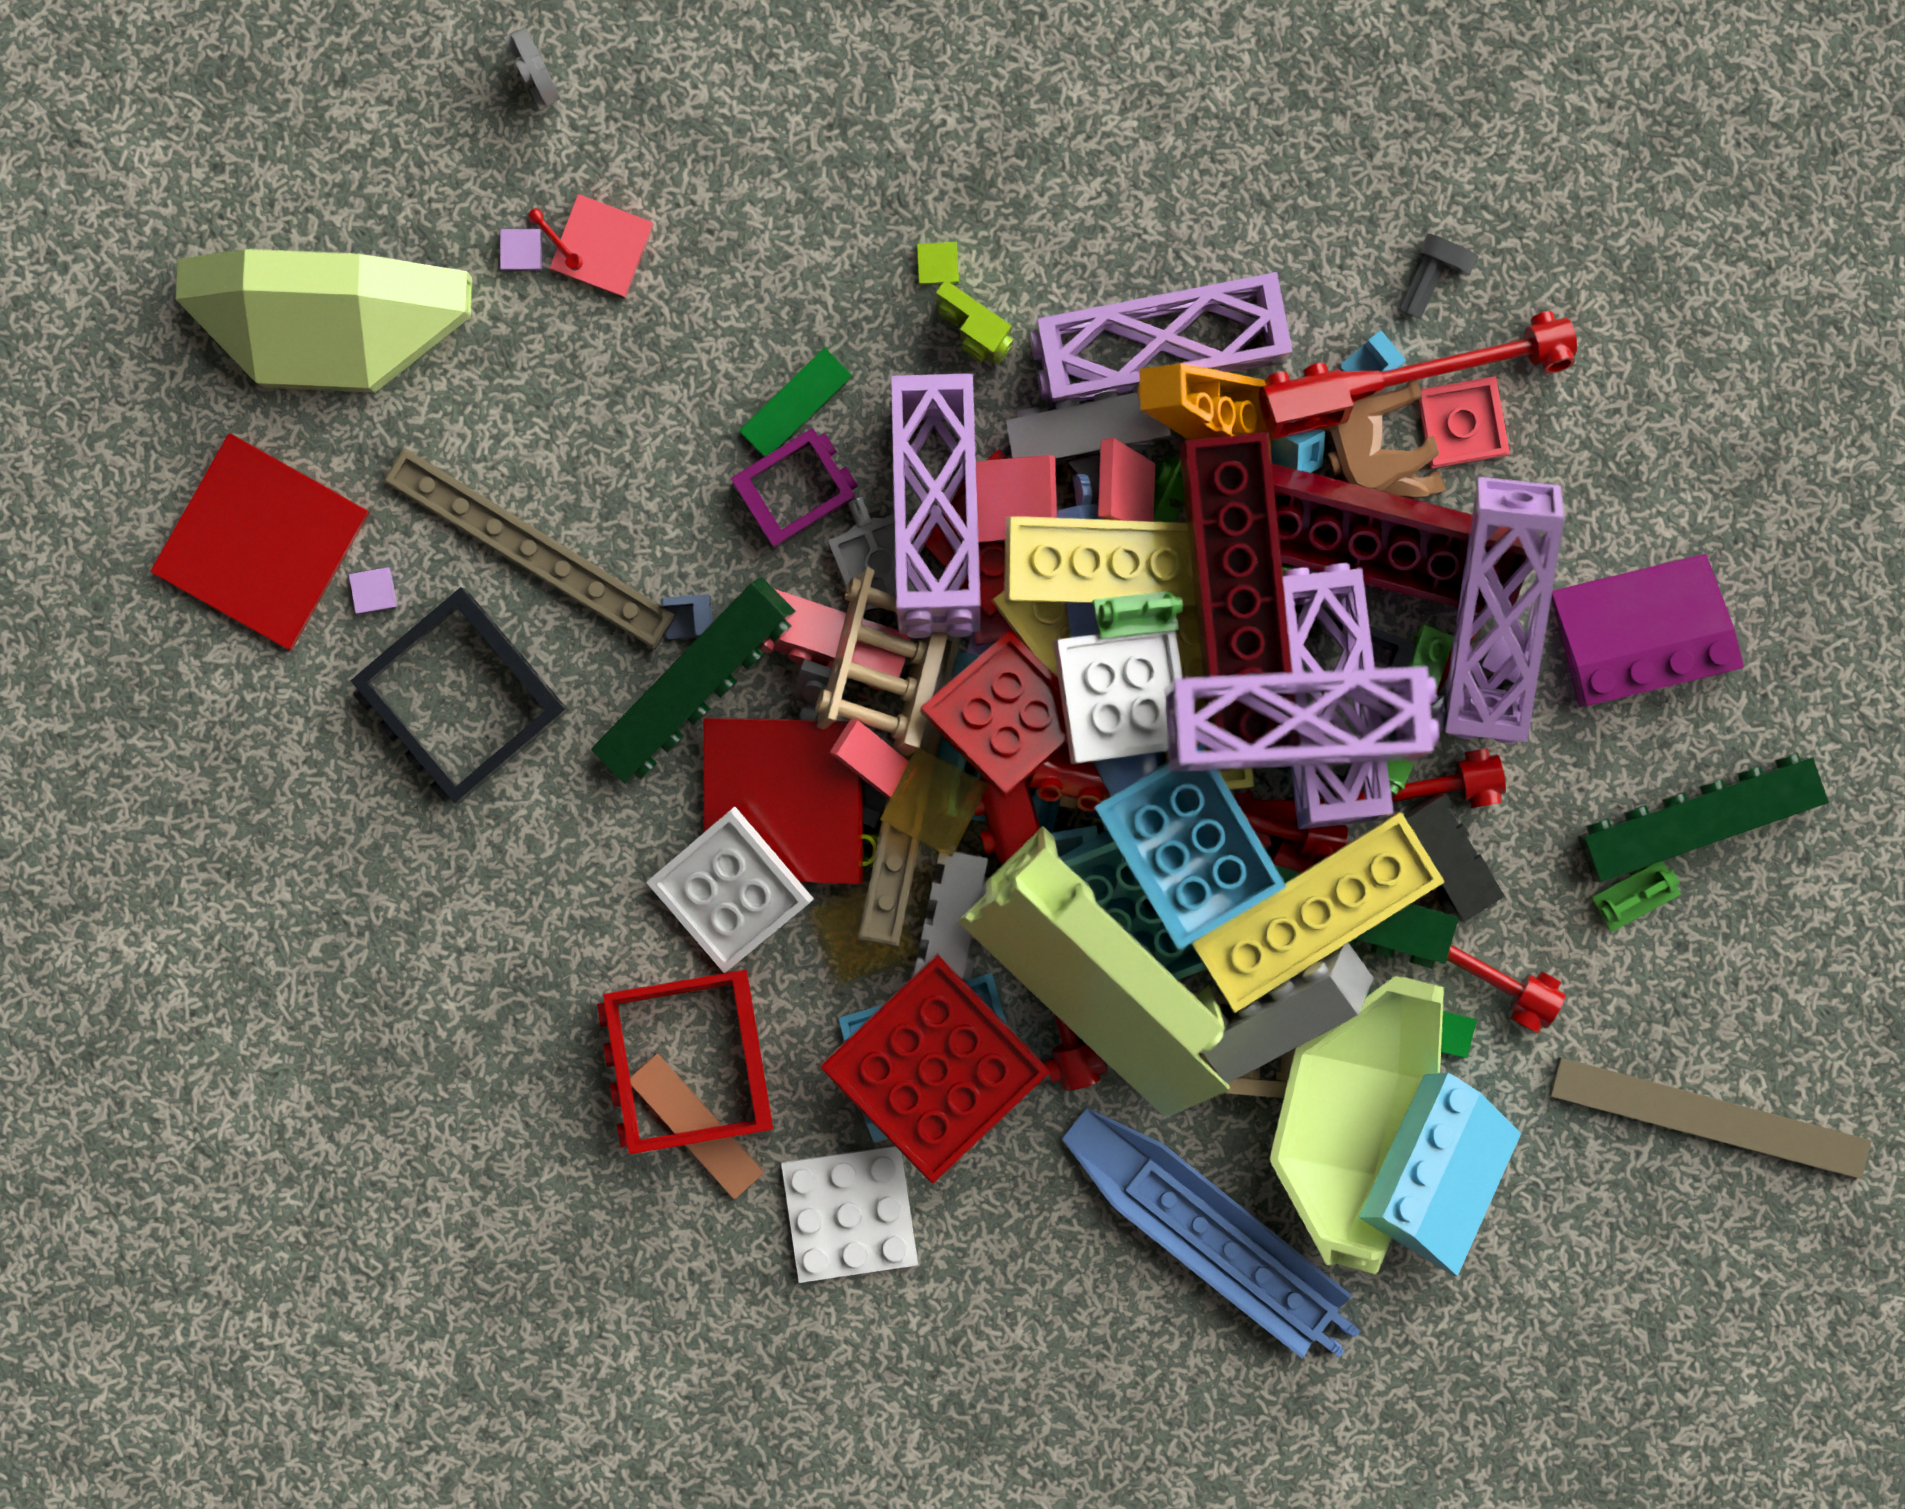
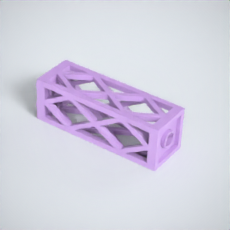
M1277 272L1037 318L1036 328L1030 331L1031 336L1029 337L1033 360L1041 359L1043 370H1038L1037 376L1041 400L1049 399L1050 408L1055 407L1056 403L1066 400L1078 399L1079 402L1094 400V395L1104 392L1117 391L1118 395L1133 392V387L1138 386L1140 382L1139 369L1143 368L1161 351L1189 361L1182 364L1228 373L1285 363L1293 352ZM1256 297L1257 306L1242 300ZM1219 304H1223V305H1226V306H1228V307L1234 308V309H1236V310L1245 312V313H1247V314H1250V315H1253V316H1255V317H1258L1259 319H1256V318L1247 316V315H1245V314L1239 313V312H1237V311L1231 310V309H1229V308L1220 306ZM1204 311L1249 326L1222 352L1178 336ZM1183 312L1165 330L1138 321ZM1104 330L1146 345L1119 372L1076 356ZM1079 332L1064 347L1062 346L1060 335ZM1263 332L1265 347L1242 351ZM1068 374L1083 379L1086 382L1070 385Z
M973 374L891 376L896 586L899 633H907V636L911 638L929 637L933 632H948V635L953 637L969 636L972 634V631H980ZM958 419H963L964 427ZM921 420H926L910 446L908 441ZM941 420H946L960 440L958 444ZM933 428L952 453L936 481H934L917 456ZM959 463L960 468L943 494L944 486ZM910 466L913 467L921 481L928 489V494L926 493L920 482L917 480V478L909 468ZM964 479L967 527L950 504ZM905 480L921 502V506L907 529ZM927 514H929V519L927 520L926 524L924 525V527L922 528L921 532L919 533L918 537L912 545L910 542L917 533ZM943 514L946 515L952 526L955 528V530L963 540L962 544L953 532V530L950 528L944 517L942 516ZM936 525L956 553L939 582L936 581L919 556ZM963 563V566H962L961 570L959 571L958 575L956 576V578H955V580L953 581L952 585L950 586L949 590L946 591L947 587L949 586V584H950V582L952 581L953 577L955 576L956 572L958 571V569L960 568L961 564ZM912 565L915 567V569L917 570L921 578L924 580L930 591H928L924 583L921 581V579L913 569ZM968 578L969 590H960ZM908 580L917 592H908Z
M1478 477L1445 692V708L1447 711L1446 733L1453 734L1461 739H1473L1475 737L1493 738L1497 742L1504 744L1528 741L1564 522L1561 486L1485 477ZM1500 526L1510 527L1487 553L1484 548L1485 542ZM1538 530H1539V531H1543V533H1542V538H1541V536H1540ZM1519 537L1528 558L1502 586L1493 564L1514 540ZM1534 569L1536 573L1535 582L1512 606L1508 598L1509 595ZM1479 586L1487 604L1474 618ZM1531 604L1527 632L1525 633L1518 617ZM1493 614L1497 622L1496 626L1473 650L1470 645V639ZM1503 635L1512 655L1487 680L1479 661ZM1518 666L1520 670L1519 680L1510 690L1496 689L1512 670ZM1470 670H1472L1479 687H1477Z
M1344 563L1326 566L1325 572L1309 574V568H1295L1284 571L1283 584L1293 673H1305L1302 669V662L1311 673L1324 672L1303 646L1315 617L1318 618L1343 650L1334 671L1375 669L1362 568L1350 570L1349 564ZM1321 603H1326L1343 624L1344 634L1322 608ZM1303 605L1296 620L1295 606ZM1357 690L1379 702V698L1364 690ZM1329 692L1308 694L1316 702ZM1295 693L1296 706L1305 710L1307 708L1306 693ZM1343 695L1314 714V716L1327 723L1331 722L1338 729L1356 738L1335 711L1336 706H1338L1356 729L1357 739L1359 740L1382 725L1381 715L1353 701L1352 708ZM1302 722V724H1304L1305 726H1307V727H1309V728H1311V729L1317 731L1318 733L1324 735L1323 732H1321V731L1317 730L1316 728H1314V727H1312V726L1306 724L1305 722ZM1299 734L1300 747L1319 746L1317 743ZM1381 737L1374 743H1384V737ZM1387 761L1352 763L1343 784L1327 764L1290 766L1298 830L1379 821L1393 814ZM1315 767L1323 776V778L1327 781V783L1331 786L1334 792L1337 794V798L1333 796V794L1325 786L1322 780L1318 777L1315 771ZM1363 785L1365 800L1356 801ZM1319 795L1322 797L1326 804L1320 805Z
M1427 667L1175 679L1165 689L1170 772L1417 760L1431 753L1433 745L1438 744V723L1436 719H1431L1430 703H1434L1436 697L1434 678H1428ZM1386 689H1394V694ZM1357 690H1364L1395 707V711ZM1329 692L1305 710L1275 695ZM1344 695L1389 720L1359 740L1313 714L1339 696ZM1252 696H1256V697H1258V698H1260V699L1266 701L1267 703H1269V704H1271V705H1273V706L1279 708L1280 710H1282V711H1284V712H1286V713L1292 715L1293 718H1291V717H1289V716H1287V715H1285V714L1279 712L1278 710H1276V709H1274V708H1272V707L1266 705L1265 703H1263V702H1261V701H1259V700L1253 698ZM1220 697L1194 715L1193 698ZM1234 700H1237L1278 722L1281 726L1250 746L1207 723L1205 720ZM1302 722H1305L1306 724H1308V725H1310V726L1316 728L1317 730H1319V731H1321V732H1323V733L1329 735L1330 737H1332V738H1334V739H1336V740L1342 742V743L1345 744V745H1341V744H1339V743H1337V742L1331 740L1330 738H1328V737H1326V736H1324V735L1318 733L1317 731H1315V730H1313V729H1311V728L1305 726L1304 724H1302ZM1396 728L1397 742L1374 743ZM1290 730L1320 745L1314 747L1264 749ZM1196 742L1214 752H1197Z

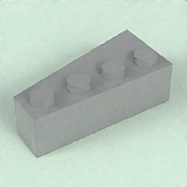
M1138 386L1133 387L1134 393L1118 396L1117 391L1099 393L1094 395V402L1079 404L1078 399L1061 401L1055 404L1056 410L1041 412L1040 408L1023 409L1017 411V418L1006 420L1012 458L1052 455L1055 456V466L1077 460V455L1084 454V458L1100 455L1102 439L1114 437L1137 452L1152 449L1151 446L1155 445L1154 441L1160 439H1168L1171 446L1178 445L1184 441V436L1140 410Z
M940 849L914 975L938 953L962 979H971L975 956L968 955L971 939H976L957 921L986 894L985 882L989 879V877H984L987 858Z
M1346 943L1239 1011H1233L1226 1016L1221 1014L1225 1029L1222 1031L1223 1036L1212 1049L1208 1051L1203 1049L1202 1052L1222 1080L1228 1084L1358 1016L1374 978L1351 945Z

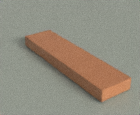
M659 1053L630 1078L633 1088L674 1133L723 1125ZM734 1137L686 1145L734 1200L765 1173Z

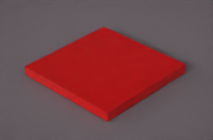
M228 433L150 572L292 651L370 511L237 436Z
M703 718L704 832L732 808L736 807L799 882L862 883V778L830 753L849 721H834L827 728L822 729L817 727L818 720Z
M938 953L820 1065L822 1071L932 1185L1051 1072Z

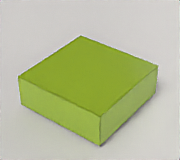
M957 242L917 244L919 286L941 285L944 280L951 284H959Z

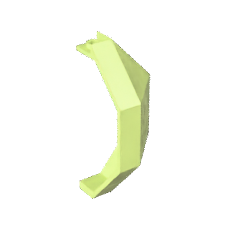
M242 249L177 259L176 300L235 362L263 388L376 393L471 317L472 277L467 271L363 254Z
M1395 976L1365 998L1358 1016L1295 1049L1269 1161L1327 1266L1339 1264L1376 1275L1390 1245L1391 1237L1358 1217L1423 1075L1440 1073L1444 987Z

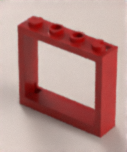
M747 969L603 994L604 1003L597 1004L600 1027L608 1026L610 1042L603 1043L607 1067L615 1066L617 1082L610 1083L613 1106H621L624 1122L616 1123L620 1147L628 1146L629 1155L774 1130ZM733 985L755 1120L640 1140L619 1004Z

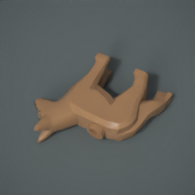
M1417 380L1405 383L1398 390L1375 393L1354 402V407L1347 423L1322 428L1328 434L1333 450L1327 453L1328 463L1333 476L1340 474L1344 482L1402 497L1423 498L1446 491L1439 471L1432 472L1427 477H1419L1415 474L1439 455L1434 436L1426 438L1422 446L1413 451L1380 449L1382 444V416L1418 402V399L1422 398Z

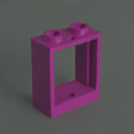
M811 428L731 478L774 549H777L842 509L849 501L856 500L852 490L856 489L858 485L846 466L839 470L831 456L835 455L837 451L825 432L818 436L815 430ZM811 444L841 493L781 529L751 481Z

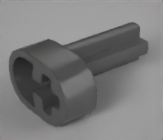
M1427 234L1421 246L1419 254L1423 256V259L1399 308L1400 311L1418 319L1422 318L1444 268L1447 267L1458 273L1470 276L1478 259V255L1472 251L1433 234Z

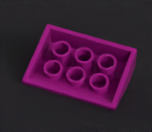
M1707 554L1552 591L1551 597L1578 707L1594 705L1744 668L1735 628Z

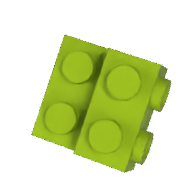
M944 280L936 292V305L940 309L938 314L956 327L961 322L963 323V326L960 328V341L963 342L964 347L962 350L980 363L986 358L990 362L1000 365L1013 347V339L1010 338L1012 325L947 280Z

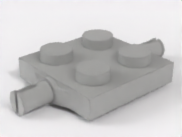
M863 497L856 498L861 514L858 513L854 500H851L847 505L850 508L856 525L847 533L828 540L845 585L847 587L852 577L856 578L868 567L875 570L870 587L897 596L895 514L885 518H870ZM912 565L913 569L915 570V572L917 573V575L919 576V578L921 579V581L924 583V585L926 586V588H928V586L926 585V583L924 582V580L921 578V576L919 575V573L917 572V570L915 569V567ZM908 580V592H917ZM866 603L864 613L880 607ZM891 611V614L897 626L896 628L899 629L898 614Z

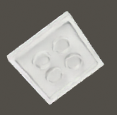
M1175 631L1100 639V635H1091L1053 641L1071 764L1168 751L1165 689L1175 679H1182Z
M736 807L732 808L646 882L723 973L731 969L814 899Z
M895 1145L781 1163L799 1283L918 1265L903 1157Z

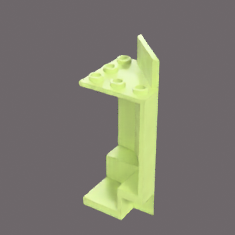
M1042 826L985 882L986 894L957 922L1164 1118L1230 1091L1229 1085L1197 1056L1203 1049L1206 1051L1212 1049L1223 1036L1222 1031L1225 1029L1215 990L1208 985L1196 997L1186 990L1095 903L1093 890L1057 857L1055 837Z

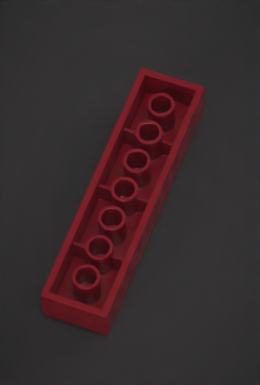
M1268 432L1183 441L1179 443L1203 678L1291 674L1293 671ZM1295 693L1275 694L1296 705ZM1252 696L1253 698L1265 703L1266 705L1278 710L1279 712L1293 718L1292 715L1280 710L1279 708L1267 703L1266 701L1256 696ZM1220 697L1205 698L1206 707ZM1234 700L1208 718L1209 724L1250 746L1281 726L1278 722L1237 700ZM1290 730L1264 749L1300 747L1299 734ZM1222 769V770H1218V771H1227V770H1236V769Z
M1271 463L1281 563L1309 568V570L1325 572V567L1329 565L1346 563L1349 564L1350 570L1362 568L1364 584L1458 608L1472 514ZM1500 526L1485 542L1484 548L1487 553L1510 527ZM1519 537L1514 540L1493 564L1502 586L1528 558ZM1524 580L1508 597L1512 606L1517 602ZM1479 586L1475 605V612L1477 613L1487 604Z

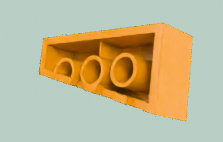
M1182 363L1139 369L1138 397L1140 400V410L1189 440L1268 432L1259 403V388L1266 386L1264 379ZM1269 437V447H1270V457H1271V440H1270V437Z

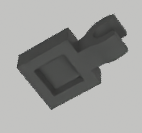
M804 659L793 699L804 702L799 720H817L819 713L815 712L816 703L823 689L827 690L832 668Z

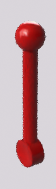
M531 209L528 213L529 221L532 224H537L566 258L565 264L568 268L574 271L579 270L583 265L582 257L576 253H571L544 221V215L540 209Z

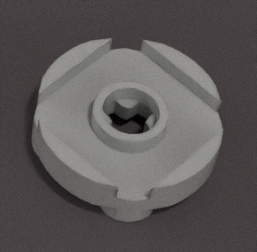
M524 27L504 36L514 59L522 56L521 59L515 62L524 81L528 86L533 83L536 84V86L530 88V92L539 110L553 105L554 102L560 100L561 97L527 28Z

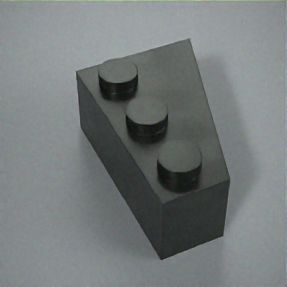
M1434 794L1404 813L1403 816L1445 881L1437 887L1442 896L1437 898L1440 907L1444 913L1459 917L1458 921L1465 922L1505 896L1480 854L1478 855L1467 838L1470 834L1462 823L1459 825L1448 808L1452 803L1447 794Z

